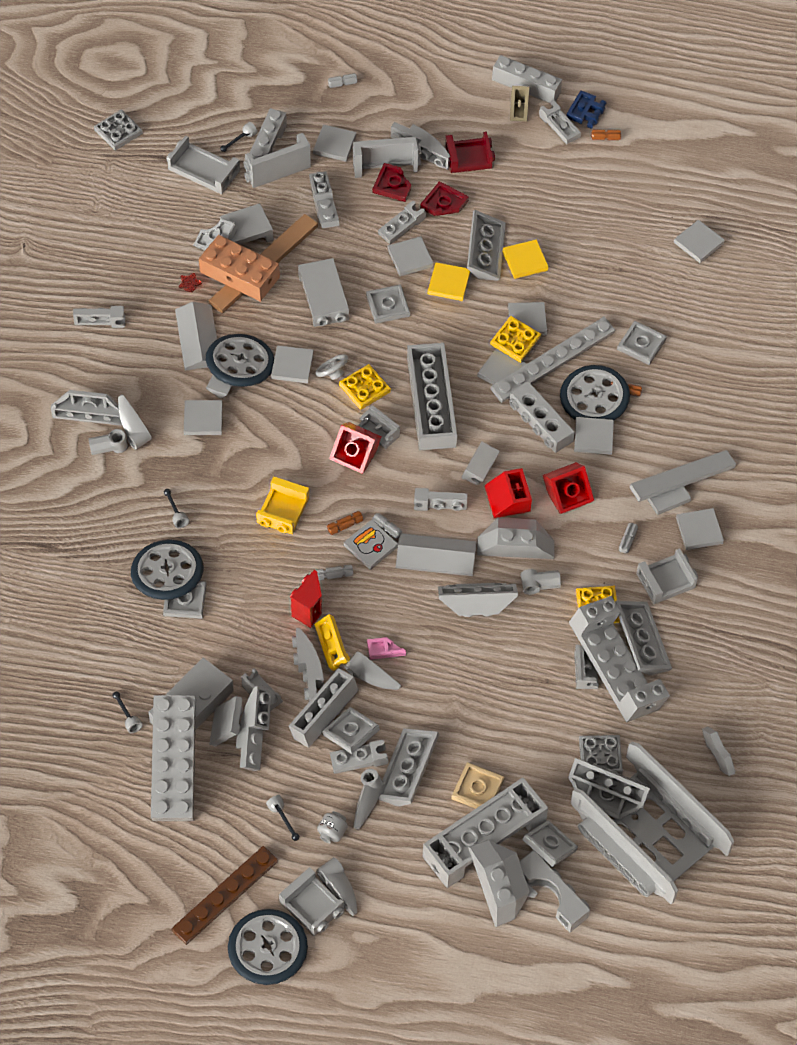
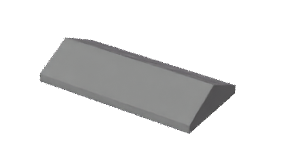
M474 210L467 269L478 279L498 281L501 273L506 222Z
M191 302L175 309L185 370L207 368L206 352L209 346L217 340L212 306L210 304Z
M401 533L398 543L396 568L473 576L476 541Z
M615 601L621 611L619 619L638 671L649 676L670 671L672 667L648 602Z
M403 728L383 777L384 787L378 800L398 807L412 804L439 737L438 732Z

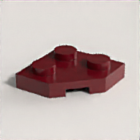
M384 163L372 188V193L406 202L411 191V183L405 178L401 167Z
M439 181L421 202L420 209H424L433 216L459 213L469 201V196Z

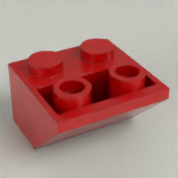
M523 468L504 471L485 484V491L494 519L531 512L532 498Z
M313 570L310 575L307 574L298 589L295 588L290 596L292 617L309 628L322 615V594L316 570Z

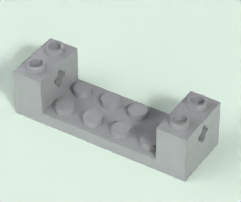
M612 596L579 607L569 621V624L627 723L658 711L670 695L661 679L647 683L642 672L638 671L635 660L613 624L621 611Z
M521 778L423 844V858L446 888H449L464 878L465 867L473 862L468 847L485 840L499 845L524 827L530 832L546 822L548 807L527 781Z

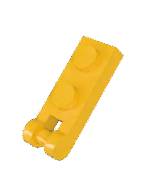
M329 614L314 625L328 667L335 671L342 663L346 664L349 662L350 657L345 651L335 618Z

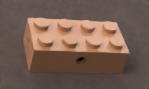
M219 234L199 257L201 273L260 302L280 278L279 263Z

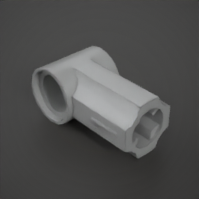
M120 429L112 430L108 435L89 438L92 455L110 451L122 453L128 448L126 435Z
M528 569L520 574L523 592L528 595L536 594L544 589L561 587L560 572L558 570L537 572L534 569Z

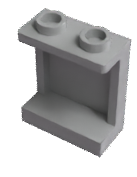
M260 203L220 216V220L223 218L239 225L231 240L239 245L262 237L265 238L266 242L273 241V228Z
M680 548L675 551V555L653 564L647 565L645 561L639 563L636 572L653 604L694 589L698 580L697 572L690 567L687 555L683 554Z
M310 867L279 894V902L313 936L318 932H324L329 926L330 921L334 918L338 919L344 913V901L342 899L338 900L316 878L315 872Z

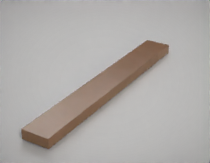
M304 214L260 255L279 263L318 227V223ZM225 285L209 300V304L223 314L244 293Z

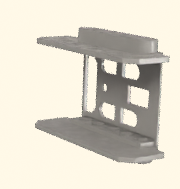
M631 742L626 758L637 770V773L631 779L651 788L647 800H653L665 813L655 820L642 808L621 819L614 818L612 820L584 791L577 788L572 792L571 805L578 811L583 820L578 824V828L583 836L642 895L648 897L654 892L656 895L664 897L670 904H673L678 892L674 881L713 847L720 849L728 856L731 853L734 840L730 832L640 744ZM633 814L638 815V819L633 820L631 816ZM672 819L683 829L685 837L679 840L675 839L662 826ZM617 824L624 825L636 838L632 840ZM662 837L683 855L673 865L653 846ZM641 844L655 856V862L639 847Z

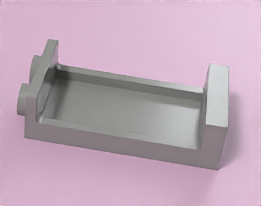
M303 133L297 134V144L256 159H252L249 153L245 154V161L243 163L246 169L244 173L246 181L250 182L253 188L311 168L310 144Z
M188 136L178 141L176 148L167 156L168 170L220 194H223L240 172L239 159L233 157L229 162L190 144Z
M416 137L353 142L355 178L362 177V169L382 168L384 163L394 166L412 165L413 171L417 172L418 166L421 165L420 155H418L421 154V146L417 144Z
M334 259L298 265V276L304 287L313 318V326H325L349 320V308Z

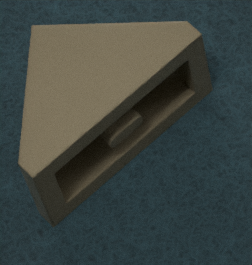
M512 86L510 121L527 122L529 86Z

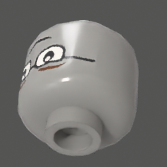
M332 811V813L324 815L317 830L321 835L320 839L324 842H339L348 825L346 818L342 814Z

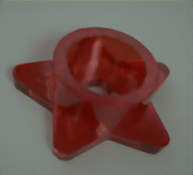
M195 273L189 276H180L182 280L179 285L180 289L193 293L197 286L202 285V282L196 279Z

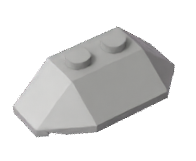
M69 390L51 404L53 418L123 426L119 415L118 403L108 394Z
M497 518L478 536L477 555L554 559V540L536 519Z
M473 583L438 587L439 599L457 615L464 617L499 614L518 596L516 584Z
M575 758L568 776L574 789L577 788L584 791L607 815L617 819H621L644 808L651 789L636 780Z
M489 840L468 847L495 927L514 920L530 893L517 853Z

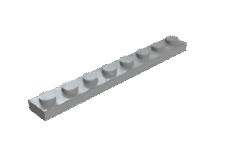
M602 317L491 386L490 390L502 403L510 398V393L526 382L530 384L535 383L614 334L615 329L605 317Z

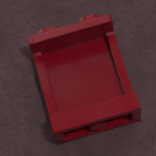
M487 131L483 132L482 138L454 141L453 135L445 136V149L450 156L449 167L451 173L492 169V162L495 161V152L491 151L492 139L491 137L488 138Z

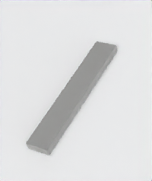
M725 450L631 483L629 488L638 502L733 469L736 463L728 451Z

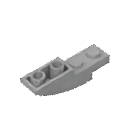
M396 122L392 124L391 138L416 137L417 144L421 146V154H418L420 158L434 163L438 167L449 169L450 156L448 152L431 134L414 124L410 129Z
M327 172L309 174L314 204L321 227L339 226V218L333 201V193Z
M296 628V636H292L293 648H297V653H293L294 665H298V672H303V682H307L308 688H304L305 700L310 702L317 694L316 689H321L324 686L323 672L313 644L300 628Z
M255 686L245 705L236 742V748L241 749L240 768L260 771L263 730H269L272 690Z

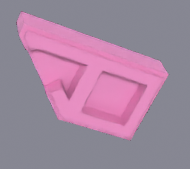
M387 637L367 639L370 660L406 656V650L395 645Z

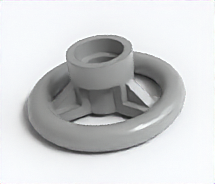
M341 354L327 360L317 368L316 375L318 377L329 375L332 380L339 378L344 374L342 367L348 362V356Z

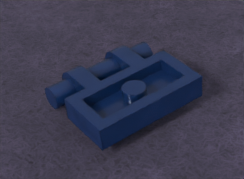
M580 90L566 116L568 119L580 124L583 123L584 119L587 120V127L591 129L598 123L599 116L604 113L607 103L604 100H601L600 103L595 102V95Z

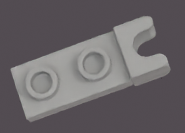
M551 101V109H547L544 106L540 107V118L550 125L566 145L581 137V132L561 111V107L555 101Z
M412 201L404 207L403 211L378 230V234L386 242L392 244L414 225L420 224L425 219L426 212L424 209L416 211V202Z
M111 306V309H73L75 325H111L112 328L125 327L124 306Z
M415 488L414 510L428 511V508L436 510H466L467 493L429 492V488Z
M384 740L360 746L352 754L345 749L330 752L334 774L388 764L387 754H379V752L386 749Z

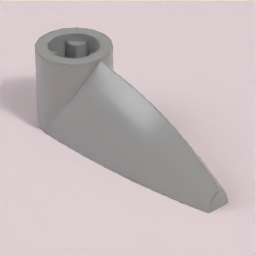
M122 394L118 397L121 423L129 444L133 449L137 450L150 441L152 437L135 410Z
M356 652L344 667L352 676L360 678L371 685L392 690H399L401 687L396 680L360 652Z
M367 769L361 774V782L364 786L356 807L353 826L355 829H360L384 787L382 779L374 769Z
M333 857L316 870L317 875L338 900L342 899L344 901V908L354 916L357 914V904L353 888L344 873L341 863Z

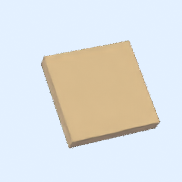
M467 762L451 799L476 809L499 793L505 777Z

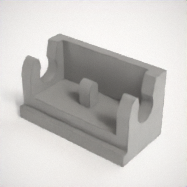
M373 405L360 417L361 423L358 426L382 436L379 444L383 448L387 449L400 437V426Z
M481 442L461 478L479 485L480 481L483 482L500 451Z
M576 645L574 652L576 689H598L597 671L583 646Z
M255 668L252 669L250 676L246 673L241 676L242 687L249 694H251L255 686L272 690L270 711L283 702L279 693H276L263 680Z

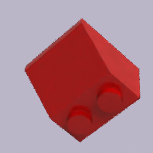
M344 423L340 427L329 459L363 474L375 456L382 436L353 423Z
M575 462L542 475L547 493L559 514L594 501L584 465Z

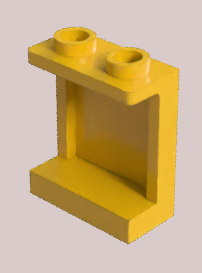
M273 476L270 492L261 511L258 510L256 513L257 523L264 527L277 529L282 533L293 534L309 500V488Z

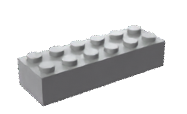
M444 343L407 345V362L419 450L456 448L457 431Z
M154 695L151 786L152 821H194L195 695Z

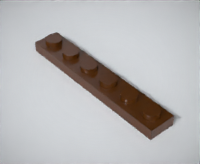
M263 845L172 927V932L187 945L278 863V859Z

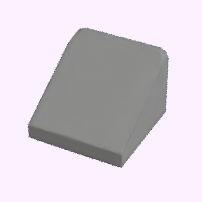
M212 375L206 389L221 399L228 394L232 385L226 384Z

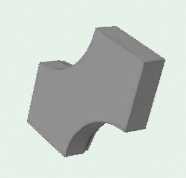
M222 218L213 228L201 229L193 246L205 251L218 234L232 240L239 225Z
M708 726L703 728L702 732L706 746L716 758L720 771L728 776L735 774L731 754L723 746L718 732Z

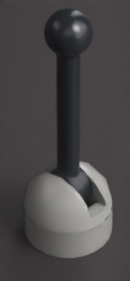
M252 122L245 124L243 133L228 144L222 145L220 150L226 152L228 147L242 137H252L257 134L258 131Z
M165 489L164 495L168 497L175 512L172 518L175 527L183 528L189 523L187 515L184 512L178 511L171 497V490Z
M115 691L112 696L118 701L127 717L125 721L127 731L129 733L138 732L143 726L142 722L138 717L130 716L120 698V693Z
M276 795L266 802L268 808L272 812L280 814L292 834V840H299V834L295 833L282 811L284 801L281 796Z

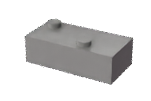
M202 658L166 695H195L197 729L215 711V708L220 706L234 691L233 680L205 658ZM153 708L149 711L151 724H153Z

